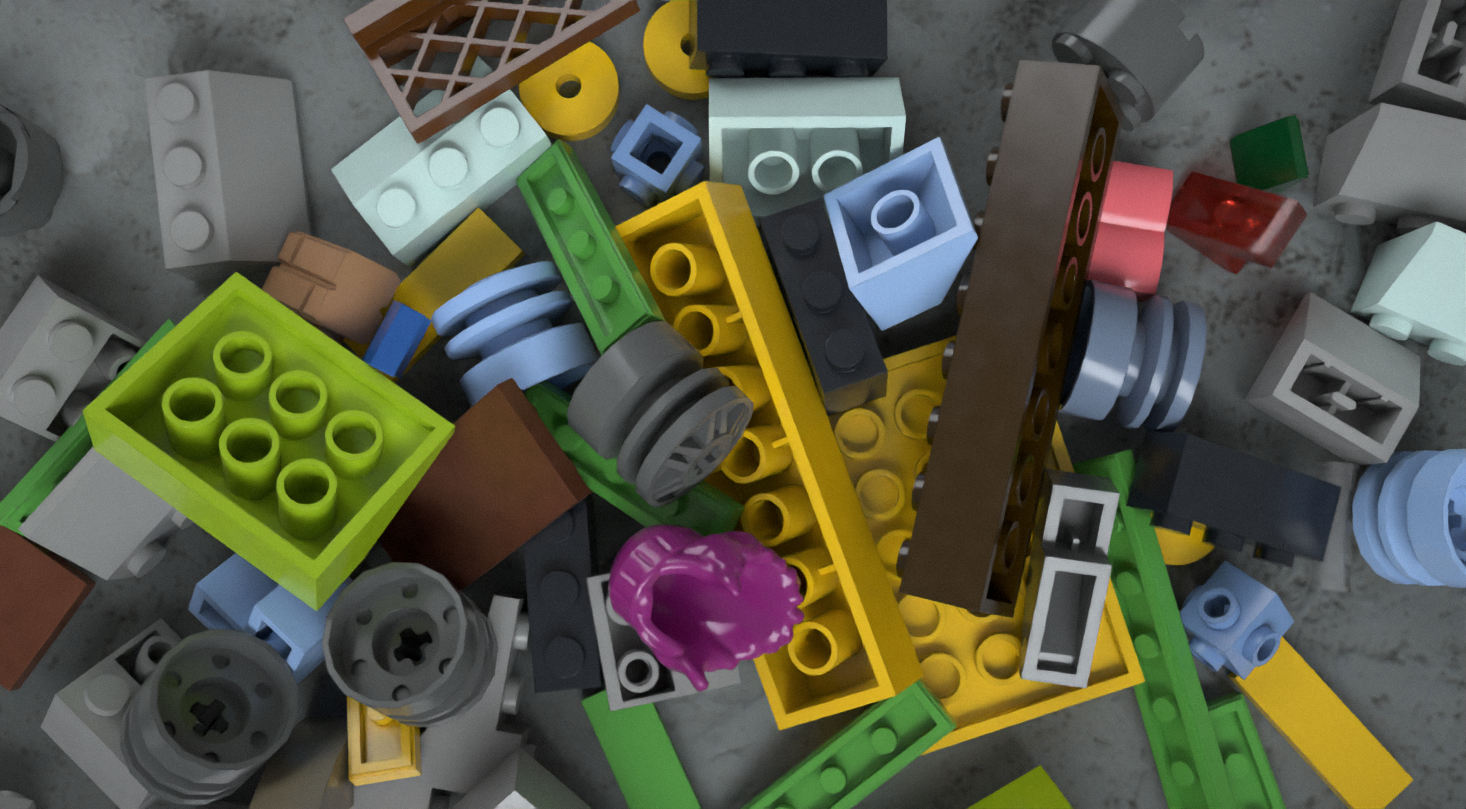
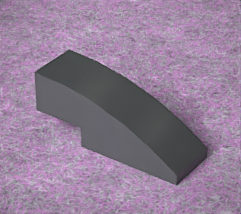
M1046 469L1036 514L1025 596L1019 675L1023 680L1087 688L1112 570V564L1107 557L1120 496L1119 491L1109 477Z

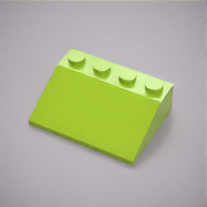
M237 272L82 410L96 452L315 611L320 609L362 562L455 432V425Z

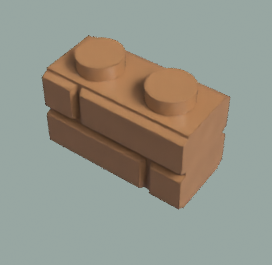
M298 230L297 232H289L277 257L281 264L280 266L272 267L262 290L340 345L344 337L361 345L371 343L383 318L379 310L389 306L400 283L397 273L352 250Z

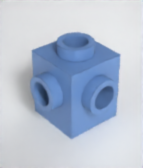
M646 104L635 121L629 119L622 126L612 143L611 152L614 154L611 160L616 175L622 179L618 187L636 201L650 207L654 200L662 203L697 185L706 169V166L700 163L703 155L702 141L697 136L698 130L681 116L671 111H666L663 115ZM664 157L670 161L662 175L649 167V163L654 158Z
M1226 560L1204 585H1200L1190 592L1180 611L1185 633L1190 638L1188 644L1191 654L1212 671L1217 672L1222 666H1225L1243 680L1246 679L1256 666L1259 667L1266 664L1274 656L1279 647L1280 638L1294 623L1293 618L1277 593Z

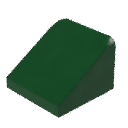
M1296 115L1287 116L1240 133L1230 140L1231 155L1240 196L1249 197L1282 192L1308 178L1309 172L1300 123Z

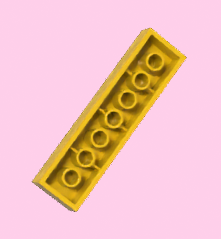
M703 181L615 227L665 320L704 357L703 369L717 368L730 381L729 386H737L754 403L752 418L742 437L728 456L704 481L745 506L733 531H742L755 536L765 547L772 549L780 558L785 559L787 566L793 567L800 578L799 593L805 600L797 607L804 613V619L800 624L793 625V639L789 644L781 646L777 652L763 654L753 659L778 729L783 730L897 696L922 678L924 673L741 185Z

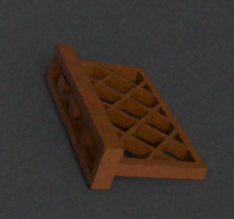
M374 0L343 18L363 50L408 131L417 144L638 13L640 9L637 1L612 0L599 9L590 11L580 10L583 0H566L563 8L539 6L541 0H523L522 4L500 3L502 0ZM474 18L467 37L445 35ZM492 19L515 21L508 41L484 39ZM532 23L557 25L553 36L540 44L525 43ZM420 50L412 70L390 68ZM437 52L460 54L452 75L430 72ZM477 56L501 58L497 70L483 78L469 77ZM399 86H405L403 92ZM423 88L445 91L440 104L422 115L416 116L414 109Z

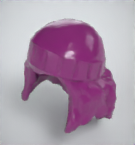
M652 525L630 537L619 550L612 564L608 592L614 612L637 631L641 640L651 648L653 654L662 665L685 675L699 692L708 689L709 686L704 672H714L717 669L734 670L741 660H752L763 654L777 652L781 646L789 644L793 639V625L800 624L804 619V613L797 607L805 600L799 593L801 582L797 576V571L793 567L787 566L785 559L780 558L772 549L765 547L750 533L728 531L703 536L691 528L680 525Z

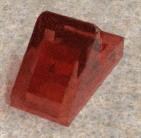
M1191 171L1171 201L1165 230L1226 271L1238 274L1247 260L1272 268L1307 214L1297 200Z

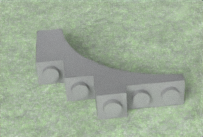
M503 591L493 596L487 618L492 623L498 646L495 675L482 699L461 718L436 727H428L420 736L422 775L359 786L353 785L354 805L350 809H449L450 797L441 795L442 790L467 794L519 746L536 760L538 745L528 744L531 725L506 721L507 714H517L523 692L524 676L514 675L519 649L528 651L531 643L529 612L526 611L527 595ZM213 801L205 805H199L194 809H249L250 803Z

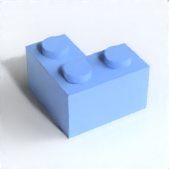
M235 553L196 584L188 610L209 630L244 631L269 643L288 663L295 682L298 684L325 660L322 639L326 616L340 592L352 580L348 576L320 609L315 611Z

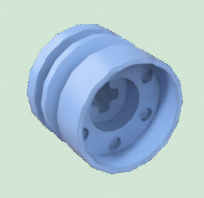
M553 261L536 262L488 276L448 300L433 313L431 322L437 334L442 337L456 335L444 348L449 358L456 360L479 355L482 358L481 362L468 370L459 380L471 407L496 385L510 378L514 379L523 394H525L528 388L545 380H548L560 389H564L584 378L589 369L600 359L582 323L561 325L554 328L551 324L573 304L567 291L551 292L562 281Z
M1466 449L1393 452L1387 463L1371 464L1359 480L1352 503L1353 532L1361 556L1377 575L1394 584L1447 585L1449 587L1466 588Z

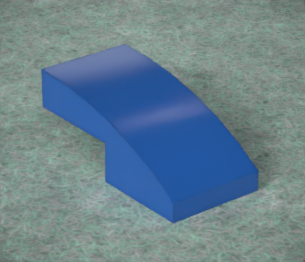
M393 300L362 360L392 377L396 376L401 379L431 320L410 307Z

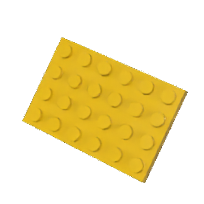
M957 335L883 359L888 370L886 396L827 416L924 673L922 679L957 721L955 729L921 755L1145 682L1111 578L1109 579L1087 688L1023 680L1020 678L1019 668L1024 606L1035 521L1013 618L976 612L899 593L902 578H899L896 572L897 557L903 541L912 536L917 514L912 509V491L919 473L922 471L926 472L932 447L927 442V425L933 408L937 405L941 406L947 381L942 376V359L948 342L956 340ZM1056 421L1046 469L1075 473L1058 422Z

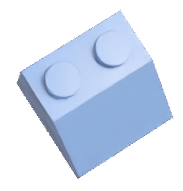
M940 137L823 195L849 289L881 331L941 304L978 239L948 153Z

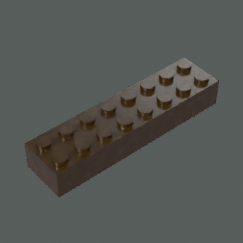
M1019 59L1014 83L1009 82L1004 88L1001 100V118L1005 123L1000 147L994 146L991 149L986 167L987 184L991 186L985 211L980 210L977 213L973 223L978 236L973 246V249L976 250L971 275H965L962 278L957 293V311L961 315L956 340L948 342L942 359V376L944 380H947L941 406L937 405L933 408L927 425V442L932 446L926 472L922 471L919 473L912 491V509L917 512L912 536L903 541L897 557L896 572L897 576L902 578L899 593L976 612L1010 618L1014 616L1124 116L1100 65Z

